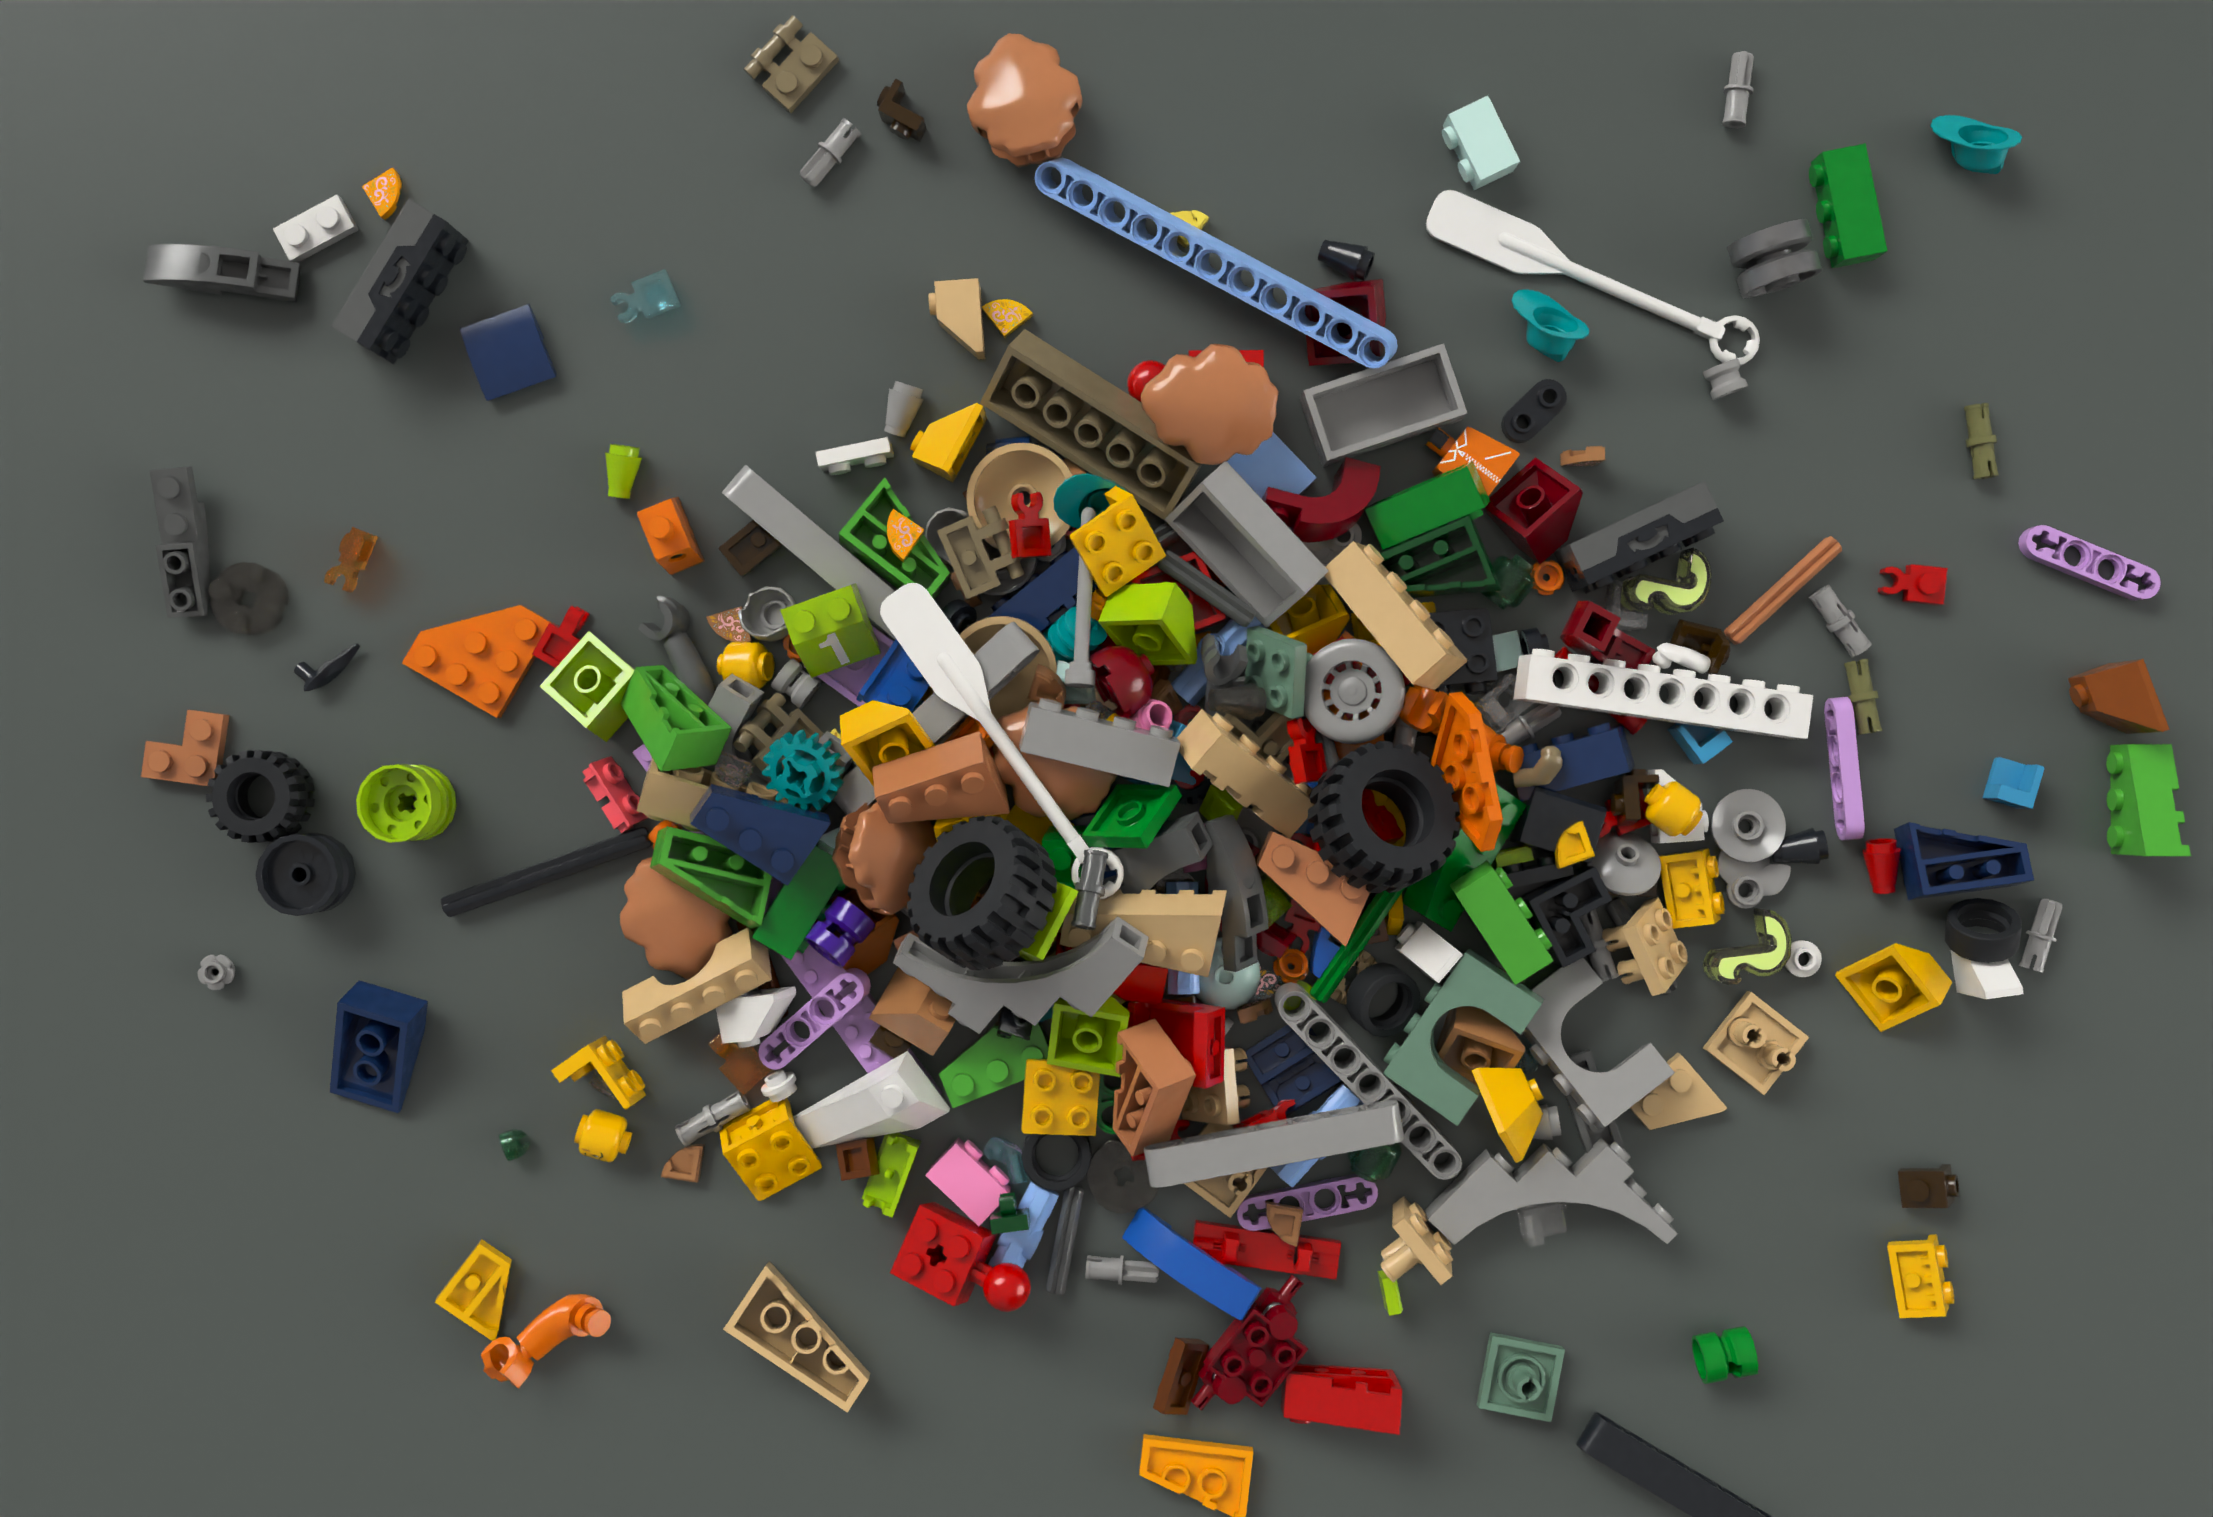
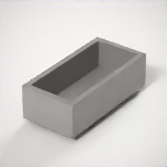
M1444 343L1389 361L1380 368H1368L1303 390L1299 398L1322 467L1343 461L1345 457L1352 458L1435 430L1438 427L1441 428L1459 422L1468 414Z
M1224 461L1164 519L1237 598L1255 609V617L1265 628L1300 600L1329 571L1227 461Z

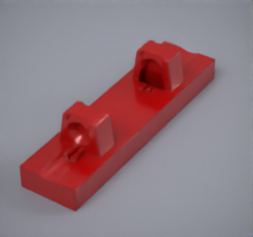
M1195 1220L1192 1243L1222 1264L1337 1279L1341 1250L1340 1240L1299 1234L1297 1263H1293L1296 1246L1284 1242L1272 1230L1249 1231L1242 1226Z

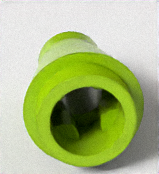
M610 444L609 453L605 452L609 488L608 496L630 499L631 489L642 457H639L640 448Z

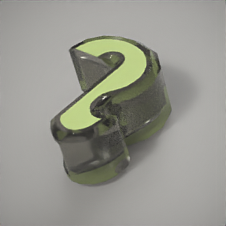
M1694 547L1683 550L1679 557L1676 574L1677 581L1643 574L1628 577L1618 588L1619 601L1624 608L1636 613L1653 608L1668 615L1693 611L1705 601L1709 592L1712 579L1710 563L1704 553Z
M1754 908L1755 928L1759 944L1709 950L1703 960L1704 972L1716 982L1732 985L1742 982V978L1739 975L1740 970L1756 976H1771L1781 971L1791 957L1792 938L1786 921L1775 911Z

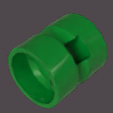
M1745 1326L1725 1329L1722 1331L1721 1336H1718L1715 1332L1692 1336L1693 1357L1699 1376L1704 1384L1725 1381L1728 1374H1732L1735 1378L1758 1374L1756 1349L1751 1334Z

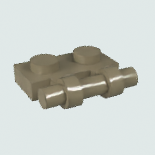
M793 15L784 25L779 23L772 31L774 36L762 49L757 48L750 55L752 60L743 69L752 79H755L763 70L770 75L762 84L763 89L790 114L839 62L838 56L812 32L801 42L794 36L803 25ZM786 46L791 51V54L778 66L772 60Z
M996 505L982 511L988 525L980 529L977 528L973 516H970L937 530L966 599L1001 585L996 570L1003 567L1007 568L1011 580L1025 574L1019 561L1023 558H1012L1010 538L1006 531L1009 526L1005 518L1001 519ZM993 536L1001 554L1000 557L991 560L983 542V539Z
M774 693L769 700L766 699L757 708L758 714L751 722L748 721L741 727L739 737L733 743L734 747L740 752H746L750 745H754L759 752L751 761L761 771L769 765L763 761V757L771 751L769 747L777 739L780 740L787 732L794 736L799 730H804L807 738H810L816 732L819 733V739L824 734L799 708L787 715L781 709L786 703V699L780 693ZM768 723H772L777 728L771 737L763 731Z

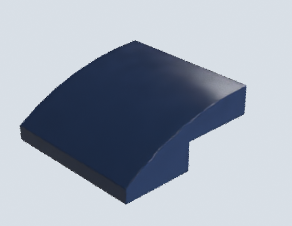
M530 303L460 328L469 359L486 401L557 376L543 342L544 336Z
M1289 1025L1284 1026L1245 1051L1247 1064L1274 1107L1281 1100H1295L1296 1104L1286 1110V1117L1343 1082ZM1310 1027L1309 1034L1317 1036L1313 1029Z

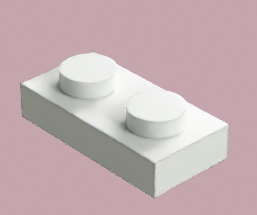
M338 195L273 228L289 261L297 263L359 230L343 199Z
M884 437L817 451L816 457L818 466L823 472L829 471V475H839L850 472V466L864 463L866 468L885 465L887 463L886 459L894 457L889 438Z

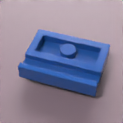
M896 639L858 693L856 700L859 702L863 700L866 703L874 700L907 708L913 713L930 685Z

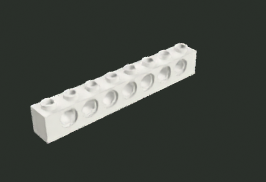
M1532 649V654L1521 655L1518 659L1513 700L1785 739H1808L1813 695L1799 693V686L1778 684L1777 690L1765 688L1766 682L1743 679L1742 685L1730 683V676L1708 674L1707 680L1695 678V671L1673 669V675L1660 673V666L1638 664V670L1625 668L1626 661L1603 659V665L1590 663V656L1568 654L1567 659L1554 658L1555 651L1546 649ZM1556 669L1560 670L1564 677L1560 688H1557L1553 683V673ZM1592 674L1599 681V687L1595 693L1588 686V681ZM1627 680H1630L1634 686V692L1630 698L1624 692V684ZM1662 685H1665L1669 692L1665 703L1662 702L1659 696V690ZM1698 690L1703 695V703L1700 708L1694 701L1695 693ZM1733 695L1738 702L1735 712H1732L1729 706L1730 698ZM1767 700L1772 705V713L1769 717L1766 716L1764 711Z

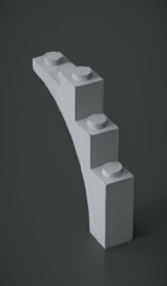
M1117 916L1096 936L1076 948L1044 958L1042 961L1003 962V965L991 969L970 970L967 967L962 968L924 944L917 936L908 933L900 944L893 964L901 968L905 974L915 977L932 988L939 996L952 1001L948 1014L961 1025L969 1027L980 1034L1003 1005L1010 1009L1014 1015L1027 1020L1034 1026L1059 997L1066 1000L1074 1009L1081 1010L1092 1017L1143 960L1149 937Z
M1602 1137L1571 1168L1569 1166L1573 1162L1561 1149L1555 1147L1551 1150L1545 1143L1514 1173L1512 1171L1515 1167L1500 1152L1494 1156L1486 1148L1425 1209L1427 1219L1454 1245L1476 1227L1502 1213L1528 1205L1552 1202L1590 1204L1620 1213L1645 1226L1666 1244L1678 1234L1670 1224L1674 1220L1672 1215L1659 1203L1654 1207L1651 1206L1643 1198L1647 1192L1632 1177L1625 1181L1634 1172L1627 1162L1631 1156L1616 1141L1609 1145Z

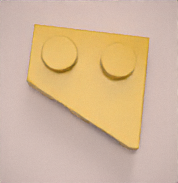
M481 1239L437 1296L435 1303L491 1341H494L499 1333L512 1259Z

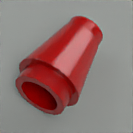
M1876 838L1867 840L1865 842L1866 849L1862 850L1873 893H1894L1896 891L1895 885L1901 849L1897 847L1895 839Z

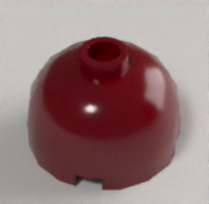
M1122 645L1107 646L1089 656L1092 670L1096 671L1095 689L1105 703L1109 700L1111 703H1114L1117 708L1111 712L1116 713L1119 717L1132 718L1152 697L1153 682L1150 675L1155 671L1150 660L1145 654L1138 656L1132 649Z

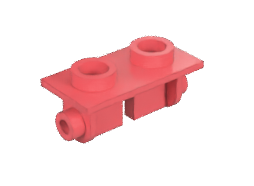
M612 756L590 763L589 767L582 772L585 776L583 781L597 802L605 797L609 798L610 802L601 809L614 830L618 829L623 834L633 828L634 824L648 819L644 813L637 811L640 797L634 793L624 777L622 768L615 763Z

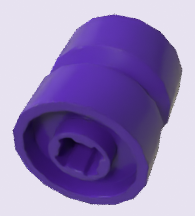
M838 896L824 913L826 921H818L804 939L828 961L843 968L856 951L854 947L855 942L862 943L874 929L875 924L863 911L848 900ZM836 930L842 934L840 938L833 934Z

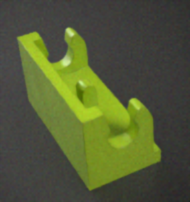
M900 1133L884 1136L877 1155L880 1174L869 1176L861 1198L864 1200L863 1205L865 1207H878L882 1209L883 1215L893 1218L921 1141Z

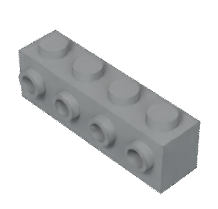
M1040 698L1039 704L1029 703L1019 743L1021 752L1166 787L1170 786L1181 744L1177 737L1172 736V730L1156 725H1151L1150 731L1135 727L1136 721L1119 716H1114L1113 722L1098 718L1099 712L1082 707H1077L1076 713L1061 709L1062 703L1045 698Z

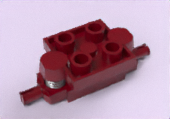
M1291 1274L1279 1291L1266 1287L1257 1300L1253 1302L1243 1321L1235 1318L1206 1354V1358L1203 1361L1205 1365L1198 1372L1204 1385L1191 1399V1402L1201 1411L1204 1410V1407L1215 1394L1228 1404H1236L1247 1396L1263 1407L1307 1352V1346L1294 1336L1298 1328L1296 1319L1298 1312L1290 1300L1301 1286L1304 1285L1294 1274Z

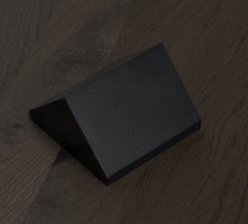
M1535 786L1526 804L1527 806L1510 836V841L1555 855L1556 845L1562 833L1572 824L1583 821L1595 853L1607 808ZM1593 857L1579 863H1592Z

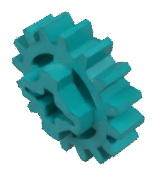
M799 730L794 736L787 732L780 740L777 739L769 747L771 751L763 757V761L769 765L762 771V775L771 777V781L766 785V788L777 789L778 793L775 800L780 801L785 797L788 799V804L793 806L799 803L801 809L809 810L814 806L816 810H819L827 802L830 803L837 795L836 791L844 783L838 777L845 771V767L836 765L835 762L841 757L840 752L832 754L829 752L828 749L832 744L830 740L822 745L818 742L819 733L815 732L810 738H807L805 731Z

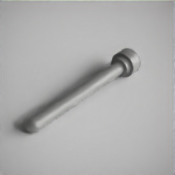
M1087 507L1082 510L1081 526L1096 517V512L1093 508ZM1080 555L1074 661L1070 662L1069 669L1065 670V686L1093 688L1095 687L1096 671L1092 670V663L1089 662L1093 578Z

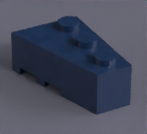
M1609 722L1587 728L1589 734L1574 738L1573 732L1551 738L1553 745L1549 746H1555L1561 751L1563 759L1562 768L1549 784L1537 787L1557 792L1630 772L1635 764L1623 725L1610 727ZM1537 743L1521 747L1524 751V759L1520 769L1534 768L1541 758L1540 752L1543 748H1538ZM1535 786L1517 788L1520 801L1528 800Z
M714 784L709 786L690 814V824L787 886L831 824L826 813L797 808L791 804L774 802L759 798L757 795Z
M1911 822L1894 828L1897 847L1901 849L1900 863L1908 900L2011 887L2034 881L2026 843L1982 835L1973 836L1957 833L1955 830L1929 828Z

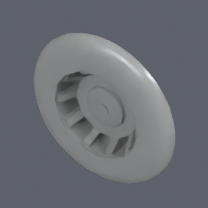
M1342 639L1320 649L1308 662L1305 676L1304 713L1311 725L1325 737L1347 744L1371 741L1385 733L1400 715L1405 699L1404 678L1400 668L1381 646L1363 639ZM1353 662L1362 663L1361 670L1354 669ZM1345 663L1346 670L1339 673L1336 667ZM1369 668L1377 674L1374 678L1367 674ZM1331 673L1335 678L1331 684H1326V680ZM1378 682L1381 683V693L1376 692L1375 684ZM1325 689L1330 690L1331 699L1326 701L1324 696ZM1375 698H1378L1380 702L1376 709H1374L1372 704ZM1333 704L1339 709L1336 715L1329 709ZM1367 710L1369 716L1360 719V713ZM1344 714H1353V720H1344Z

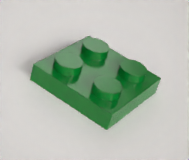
M1117 784L1081 837L1088 847L1147 849L1182 795L1176 785L1166 787L1162 785Z

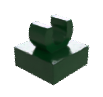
M1015 1192L1000 1194V1212H993L990 1217L992 1235L1029 1230L1031 1223L1029 1208L1017 1209Z

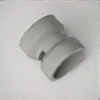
M792 658L777 674L771 687L780 694L786 693L791 697V702L802 709L815 695L822 684V680L817 676L811 678L809 674L803 671L802 665Z

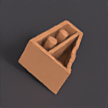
M980 731L872 767L875 799L889 824L1010 814L1006 785Z
M1269 831L1257 856V867L1340 944L1346 947L1370 894L1366 890V885L1359 889L1347 883L1349 878L1344 875L1340 878L1331 871L1333 865L1328 859L1323 862L1318 851L1273 831Z
M1155 1018L1122 1030L1117 1035V1042L1120 1045L1123 1044L1122 1060L1116 1062V1072L1121 1074V1088L1114 1091L1113 1130L1132 1157L1144 1153V1147L1170 1140L1196 1077L1191 1063L1184 1059Z

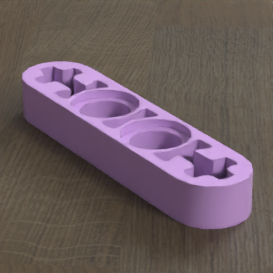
M2039 525L2028 528L2019 537V549L2027 558L2129 600L2137 601L2151 598L2160 589V576L2151 567L2050 526ZM2042 535V543L2049 546L2058 545L2054 550L2048 547L2036 550L2037 544L2032 541V537ZM2069 546H2074L2080 552V562L2076 566L2069 565L2064 559V552ZM2102 560H2108L2114 566V575L2109 580L2103 579L2098 573V565ZM2125 576L2132 579L2142 577V583L2146 585V589L2138 590V584L2129 580H2122Z
M1848 697L1828 698L1825 702L1824 714L1836 832L1842 841L1861 839L1864 835L1865 822L1853 705Z
M849 968L837 976L761 1043L758 1051L761 1062L767 1068L773 1070L781 1069L790 1063L868 995L871 984L867 974L860 969ZM849 982H856L857 987L855 990L842 998L839 992L846 988ZM825 999L833 1004L835 1009L833 1017H826L820 1012V1000ZM796 1021L804 1022L808 1026L810 1031L809 1038H800L795 1033L794 1024ZM786 1040L790 1045L776 1057L772 1051Z
M1351 1174L1296 1185L1293 1188L1286 1187L1247 1195L1236 1210V1216L1243 1228L1249 1231H1258L1271 1228L1266 1212L1259 1213L1257 1215L1258 1220L1255 1222H1251L1249 1216H1243V1213L1248 1211L1249 1204H1255L1257 1209H1265V1200L1272 1199V1202L1279 1203L1283 1197L1293 1196L1299 1201V1207L1303 1208L1301 1221L1303 1222L1367 1209L1376 1202L1378 1189L1369 1176L1365 1174ZM1362 1182L1365 1188H1370V1191L1365 1193L1364 1200H1358L1356 1195L1345 1196L1348 1204L1341 1205L1342 1197L1337 1186L1343 1185L1345 1192L1356 1190V1183ZM1321 1189H1329L1335 1195L1334 1203L1328 1208H1320L1314 1202L1315 1194Z

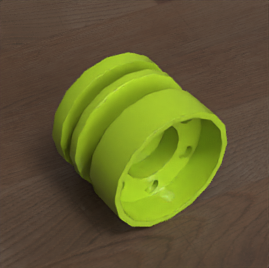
M386 765L371 772L361 783L356 798L357 815L363 827L377 839L389 843L429 840L443 833L452 822L456 810L455 791L449 779L438 769L426 765Z

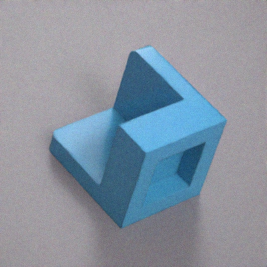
M1675 723L1667 729L1693 764L1706 763L1733 742L1725 730L1716 731L1714 728Z
M1996 757L1993 760L1982 798L2016 809H2033L2044 767L2037 764L2025 765L2002 757Z

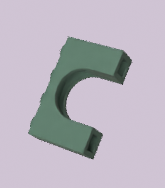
M1470 948L1448 972L1450 976L1443 986L1437 982L1434 984L1424 999L1425 1002L1430 1004L1424 1014L1420 1016L1418 1013H1415L1403 1031L1409 1034L1402 1046L1395 1042L1383 1059L1388 1064L1383 1072L1385 1076L1457 1126L1478 1098L1480 1090L1478 1086L1450 1068L1439 1056L1434 1041L1435 1027L1439 1018L1447 1011L1457 1007H1477L1490 1013L1521 1035L1544 1001V998L1523 984L1518 983L1515 985L1507 973Z

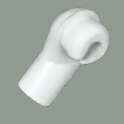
M1663 643L1657 646L1658 651L1652 656L1653 662L1663 669L1669 668L1671 663L1675 662L1703 674L1708 671L1711 664L1709 657L1693 649L1671 643Z

